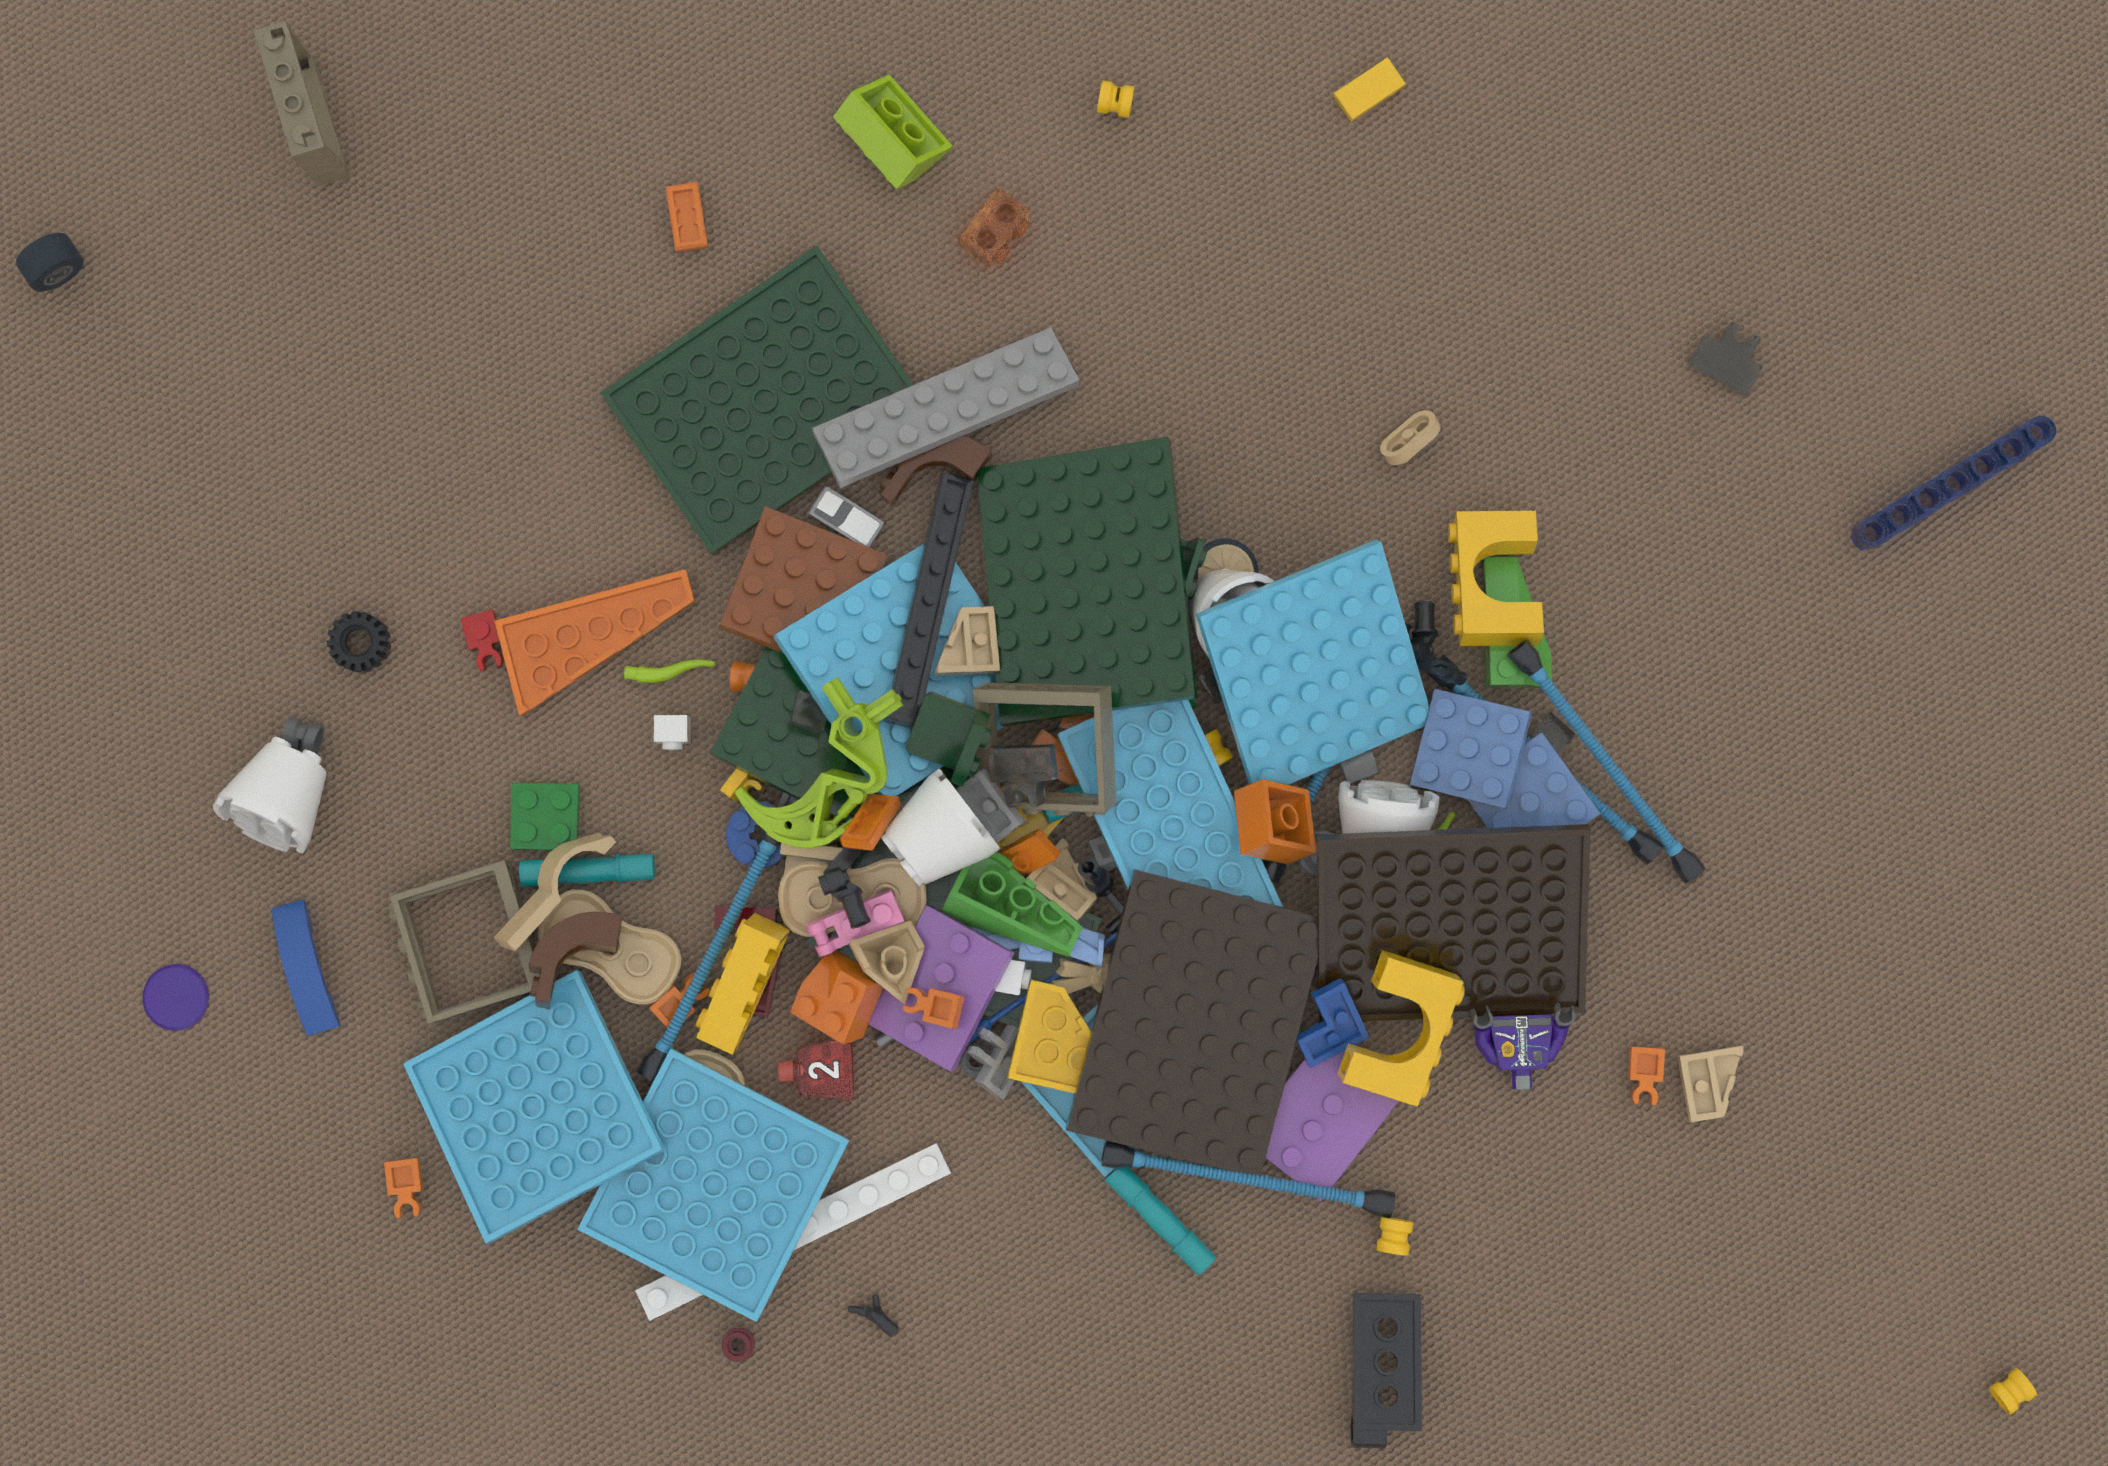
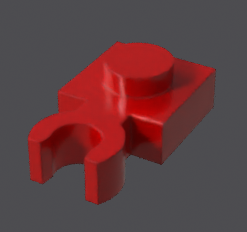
M494 610L460 618L468 650H479L476 658L479 670L482 672L486 671L485 659L489 656L495 658V663L498 667L503 666L502 655L494 649V645L500 643L494 622L497 620Z

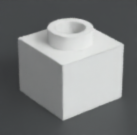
M654 715V742L662 744L663 750H682V744H691V717L688 715Z
M1011 960L995 991L1022 995L1023 989L1028 990L1032 970L1026 969L1027 962Z

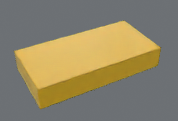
M1387 57L1336 91L1333 97L1349 120L1353 122L1404 88L1406 83Z

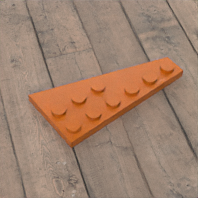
M687 570L676 571L495 620L519 716L522 717L694 604L695 598Z

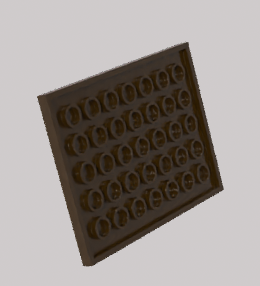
M1589 825L1317 835L1318 989L1341 978L1362 1021L1423 1019L1419 1004L1410 999L1379 990L1371 982L1380 954L1384 950L1457 974L1464 982L1462 986H1464L1465 991L1461 1003L1454 1007L1451 1015L1452 1018L1471 1017L1470 1010L1472 1008L1475 1009L1477 1016H1483L1486 1012L1485 1006L1489 1007L1492 1016L1555 1014L1554 1006L1556 1003H1560V1013H1568L1571 1005L1574 1006L1575 1013H1585L1591 831ZM1318 1010V1019L1320 1023L1324 1020Z
M1133 869L1066 1130L1228 1171L1242 1172V1174L1247 1173V1175L1250 1173L1251 1176L1255 1174V1176L1259 1175L1260 1177L1319 956L1318 916Z

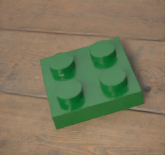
M512 783L510 849L553 850L562 843L579 839L580 784Z

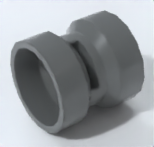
M289 717L284 726L281 739L290 743L293 749H300L302 752L303 750H309L317 754L323 741L324 726L316 723L307 725L301 719Z

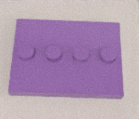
M926 905L915 927L925 948L911 988H920L926 992L927 996L930 988L965 996L958 1028L951 1029L922 1021L924 1011L918 1014L905 1012L903 1010L904 1004L886 989L883 990L879 997L869 1025L951 1072L955 1071L1015 952L941 912L932 905ZM909 993L905 1005L915 1006L917 998L914 994Z
M1345 1051L1312 1068L1308 1066L1304 1058L1285 1082L1266 1158L1294 1181H1297V1183L1300 1181L1301 1184L1304 1182L1305 1184H1316L1322 1187L1326 1186V1188L1330 1187L1331 1189L1399 1102L1398 1100L1343 1083L1338 1077L1337 1072Z

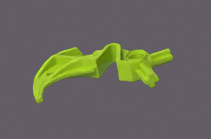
M839 677L829 681L822 687L824 693L839 714L836 720L832 722L828 742L869 773L870 778L831 769L824 773L822 772L802 798L793 804L783 807H766L759 804L743 786L734 791L751 818L767 832V835L778 842L798 848H811L828 844L842 836L852 819L841 826L838 823L843 818H846L858 804L865 802L868 794L879 792L885 787L888 780V769L880 733V721L903 706L900 701L902 698L893 689L867 705L861 702L856 704ZM854 717L862 722L863 729L861 733L853 727ZM845 789L849 798L837 811L836 817L833 820H829L834 792ZM811 814H815L814 821L811 819ZM787 821L792 823V828L787 827Z

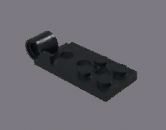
M1353 1293L1351 1447L1386 1448L1387 1431H1422L1421 1294ZM1383 1318L1391 1319L1396 1325V1332L1391 1338H1385L1378 1332V1323ZM1383 1352H1389L1396 1358V1367L1391 1372H1385L1378 1366V1358ZM1384 1386L1393 1388L1397 1396L1395 1403L1389 1407L1382 1405L1378 1400V1392Z

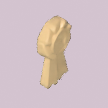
M1111 953L1103 954L1102 968L1093 964L1088 965L1061 958L1060 967L1056 970V973L1066 978L1053 980L1051 984L1063 986L1068 994L1088 986L1101 993Z

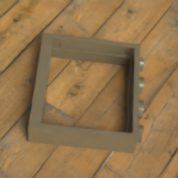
M286 21L253 30L291 156L319 186L350 177L313 54ZM308 62L310 68L301 70L300 64Z
M984 683L973 689L974 708L990 714L986 728L992 730L986 748L978 747L976 752V758L981 759L977 772L985 768L999 787L996 703L1094 706L1098 794L1002 790L1016 809H1022L1024 814H1038L1042 810H1054L1055 815H1070L1074 811L1085 812L1086 816L1092 817L1095 814L1105 815V812L1116 805L1111 686Z
M508 860L499 861L390 896L392 904H389L391 912L389 915L394 924L398 923L401 936L397 937L398 945L403 956H408L411 966L407 968L408 978L412 987L417 986L420 999L417 1000V1008L421 1011L422 1018L427 1019L428 1024L437 1023L529 994L534 976L540 977V974L529 971V961L536 947L531 933L518 947L528 983L441 1010L409 906L411 902L496 876L506 913L510 920L521 909L523 902L511 862Z

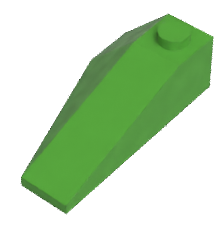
M1487 557L1483 559V591L1487 596L1502 602H1533L1517 557ZM1543 634L1540 645H1534L1539 653L1542 666L1548 672L1547 675L1550 681H1552L1551 652ZM1485 646V688L1541 687L1536 682L1534 683L1528 675L1518 670L1507 657V654L1515 646Z
M995 852L990 857L961 870L941 912L969 926L1064 956H1070L1083 927L1054 900L1049 901L1036 889L1037 885L1030 878L1025 879L1013 868L1014 864L1006 856Z

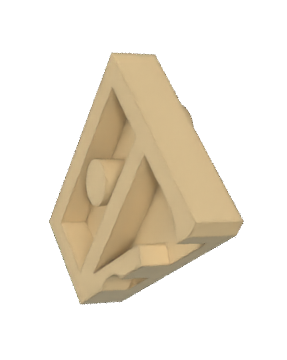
M994 606L961 607L935 668V676L980 675L999 672L1000 664Z
M1062 838L1055 845L1060 851L1058 858L1033 871L1026 879L1030 878L1037 885L1036 889L1049 901L1054 900L1073 919L1079 922L1095 904L1097 897L1095 893L1087 889L1085 879L1078 872L1079 863L1075 864L1068 851L1069 845Z
M1743 1046L1677 1056L1689 1122L1725 1117L1729 1103V1093L1733 1089L1736 1079L1735 1073L1738 1062L1744 1052Z

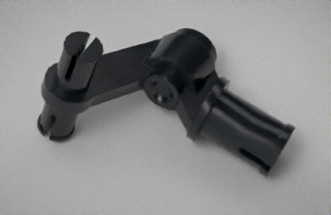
M1418 601L1414 603L1415 630L1412 631L1413 638L1410 642L1418 669L1433 674L1447 683L1454 682L1457 685H1463L1467 680L1465 672L1458 670V667L1451 662H1445L1432 657L1434 650L1431 644L1438 637V631L1435 629V603L1432 601Z
M844 847L823 872L824 875L818 877L824 896L831 894L837 898L838 902H842L850 922V927L855 929L870 923L871 920L868 917L861 897L863 891L860 887L850 882L847 869L860 855L865 854L866 850Z
M1091 857L1084 858L1088 866L1085 867L1080 862L1078 872L1085 879L1087 889L1095 893L1096 897L1106 896L1120 913L1118 917L1105 926L1113 935L1118 930L1124 907L1111 893L1114 881L1109 872L1101 868L1096 859Z

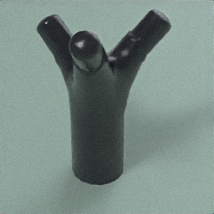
M877 1294L872 1296L873 1308L867 1305L862 1307L848 1306V1312L857 1313L871 1320L889 1337H892L899 1329L882 1311L879 1295Z

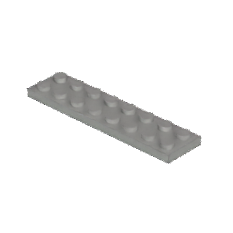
M1050 327L813 427L812 432L839 487L842 488L1079 386V378Z

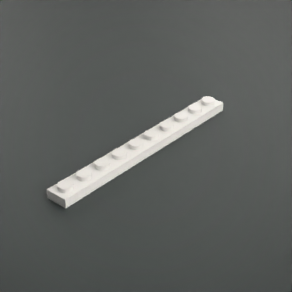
M935 1143L820 1199L795 1249L951 1174L938 1144ZM666 1275L635 1290L649 1321L703 1295Z

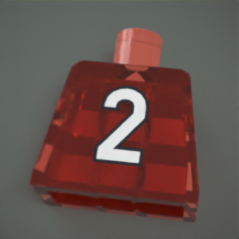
M834 1039L798 1047V1061H783L778 1064L779 1082L798 1081L799 1095L841 1101L855 1100L853 1041L843 1045Z

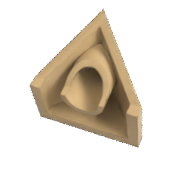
M911 920L852 940L849 943L863 972L904 1005L909 994L907 993V988L912 986L925 948Z

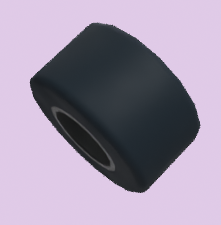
M57 232L38 238L25 247L16 259V266L34 291L44 292L57 288L71 280L83 267L84 260L71 239L65 233Z

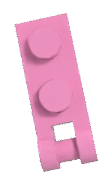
M892 888L863 900L871 922L862 927L851 929L844 908L806 924L805 927L809 935H813L817 943L815 949L818 956H825L838 948L848 945L852 940L904 922L905 917ZM834 926L838 935L829 938L825 929Z

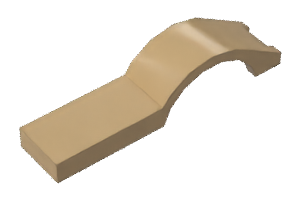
M595 833L562 843L549 852L540 867L538 877L539 889L495 935L494 939L499 945L516 951L561 902L558 893V877L563 865L573 855L582 851H596L600 854H605L616 843L612 836L603 837L600 833Z

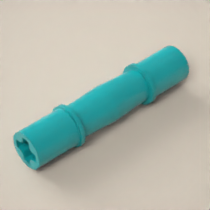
M654 853L616 854V857L569 859L563 865L559 874L558 887L560 884H589L615 880L618 883L624 881L655 880L656 866ZM544 860L520 861L519 876L521 887L538 886L540 867Z
M1129 1167L1115 1168L1106 1176L1105 1182L1127 1203L1126 1205L1128 1207L1132 1206L1144 1221L1172 1247L1171 1251L1176 1253L1198 1276L1215 1261L1216 1255L1194 1234L1192 1229L1189 1231L1176 1215L1148 1189L1150 1186L1145 1184Z

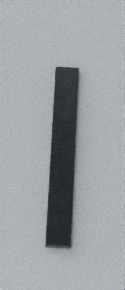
M943 471L940 474L891 689L902 698L900 701L903 706L883 720L885 722L913 729L923 703L974 480Z

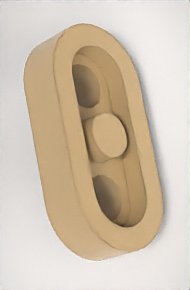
M1424 410L1412 415L1383 440L1380 451L1387 463L1390 465H1400L1408 462L1438 435L1440 423L1431 411Z

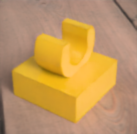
M736 768L720 791L738 803L739 799L734 791L743 786L746 791L750 788H756L760 792L764 791V787L755 781V777Z

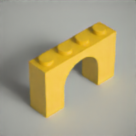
M1456 511L1454 522L1448 524V543H1454V553L1450 554L1449 568L1450 573H1456V584L1451 586L1452 604H1457L1458 614L1453 615V633L1459 634L1460 646H1517L1527 639L1533 646L1540 645L1544 634L1542 602H1502L1492 599L1478 587L1473 573L1474 567L1481 560L1489 556L1534 554L1538 542L1536 511Z
M1382 950L1371 982L1379 990L1410 999L1419 1004L1423 1014L1421 1034L1409 1049L1393 1055L1380 1054L1348 1043L1337 1075L1345 1084L1418 1107L1420 1099L1425 1098L1429 1091L1430 1080L1428 1078L1431 1069L1436 1067L1440 1061L1442 1053L1440 1045L1443 1037L1448 1036L1453 1025L1451 1015L1454 1007L1459 1005L1463 999L1465 988L1462 985L1464 982L1457 974Z

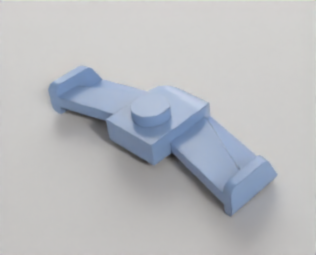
M971 927L1009 950L1019 949V961L1052 964V951ZM1082 928L1069 957L1102 968L1105 935Z

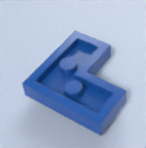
M1341 978L1311 993L1324 1021L1299 1033L1296 1038L1298 1046L1310 1068L1345 1051L1348 1043L1356 1045L1370 1038L1348 989Z

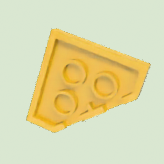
M1030 979L1007 1078L1075 1093L1091 1031L1063 986Z

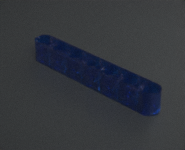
M2037 416L2023 423L1859 522L1851 532L1853 544L1861 550H1870L1883 544L2049 444L2056 435L2055 423L2046 416ZM2032 426H2037L2042 431L2041 440H2037L2032 436ZM2004 442H2008L2014 447V457L2005 454L2003 450ZM1976 459H1981L1986 463V474H1982L1976 469ZM1949 476H1954L1959 481L1958 491H1954L1948 486L1947 479ZM1921 492L1927 493L1931 497L1932 504L1930 508L1921 504L1919 500ZM1893 509L1903 513L1904 522L1902 525L1893 521L1891 516ZM1865 526H1870L1875 530V541H1869L1865 538Z

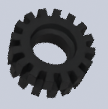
M352 611L349 615L346 613L341 615L342 619L339 621L335 620L332 623L334 628L332 630L329 629L327 635L330 636V640H326L331 650L329 651L330 656L336 660L335 662L338 665L354 672H370L373 667H380L382 665L380 662L383 659L386 660L389 656L386 653L388 649H391V643H389L388 639L391 636L386 631L385 624L378 618L365 612ZM362 629L369 633L371 645L365 653L356 655L348 649L347 639L353 631Z

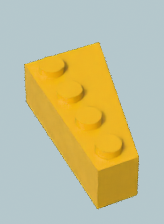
M754 913L748 920L743 918L735 934V937H737L733 949H729L723 961L722 967L725 969L721 979L717 978L709 993V997L712 998L708 1010L703 1008L696 1022V1027L700 1028L697 1039L732 1055L740 1046L776 961L791 931L789 928L757 913Z

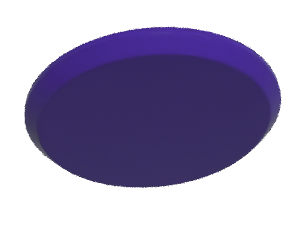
M181 964L167 965L158 969L150 976L143 990V1006L146 1014L153 1023L167 1030H184L195 1025L205 1014L209 1003V990L204 978L195 969Z

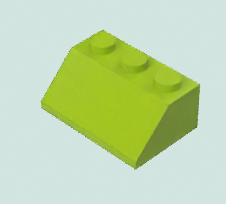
M890 74L852 91L833 116L843 131L862 149L864 155L884 174L886 180L896 189L915 181L953 147Z

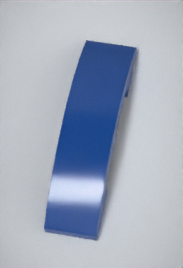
M305 899L272 908L274 929L284 972L307 1036L340 1027L332 995L328 993L311 932L314 930Z

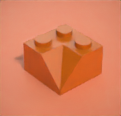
M1262 779L1234 791L1241 855L1289 864L1316 853L1309 790Z
M835 950L825 955L801 983L790 1013L844 1045L863 1038L883 987L864 973L858 962Z

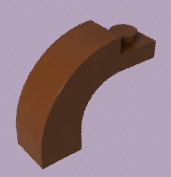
M963 435L892 466L897 470L896 473L889 472L881 483L880 488L883 490L881 497L888 504L894 506L914 476L932 466L951 468L967 479L975 481L978 470L985 467L992 457L991 450L976 440Z
M608 912L576 914L558 922L543 935L534 948L529 961V971L540 974V977L534 976L530 996L535 997L536 1007L550 1009L558 970L563 962L573 954L587 950L616 954L622 927V915Z

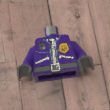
M1556 1003L1554 1006V1020L1552 1014L1492 1016L1488 1006H1485L1486 1012L1483 1016H1477L1475 1009L1472 1008L1470 1015L1474 1022L1475 1045L1489 1064L1495 1065L1497 1070H1511L1512 1089H1532L1531 1069H1546L1548 1063L1555 1060L1566 1040L1569 1025L1575 1021L1574 1006H1570L1571 1009L1568 1013H1560V1003Z

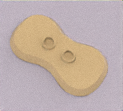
M884 859L862 868L847 869L850 882L860 887L863 891L861 894L862 900L892 888L905 917L904 922L911 920L913 926L916 927L926 907L925 883L918 886L900 864L901 861L899 859ZM814 861L799 863L788 869L780 881L778 901L781 917L785 925L799 935L814 937L809 935L805 927L806 924L844 908L842 902H838L837 898L831 894L824 896L818 877L824 875L823 872L829 866L827 864ZM834 926L825 929L827 934L836 931Z
M582 889L565 891L559 895L561 902L539 925L538 939L540 940L558 922L570 916L585 912H613L604 900L590 891ZM622 920L616 954L593 950L581 951L573 954L563 963L585 967L596 972L625 1001L635 1004H650L659 1000L673 985L681 967V954L676 943L666 934L653 929L636 927Z

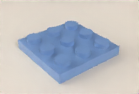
M1434 689L1410 785L1508 810L1532 712Z
M1543 732L1524 744L1508 810L1468 800L1487 828L1586 824L1601 813Z

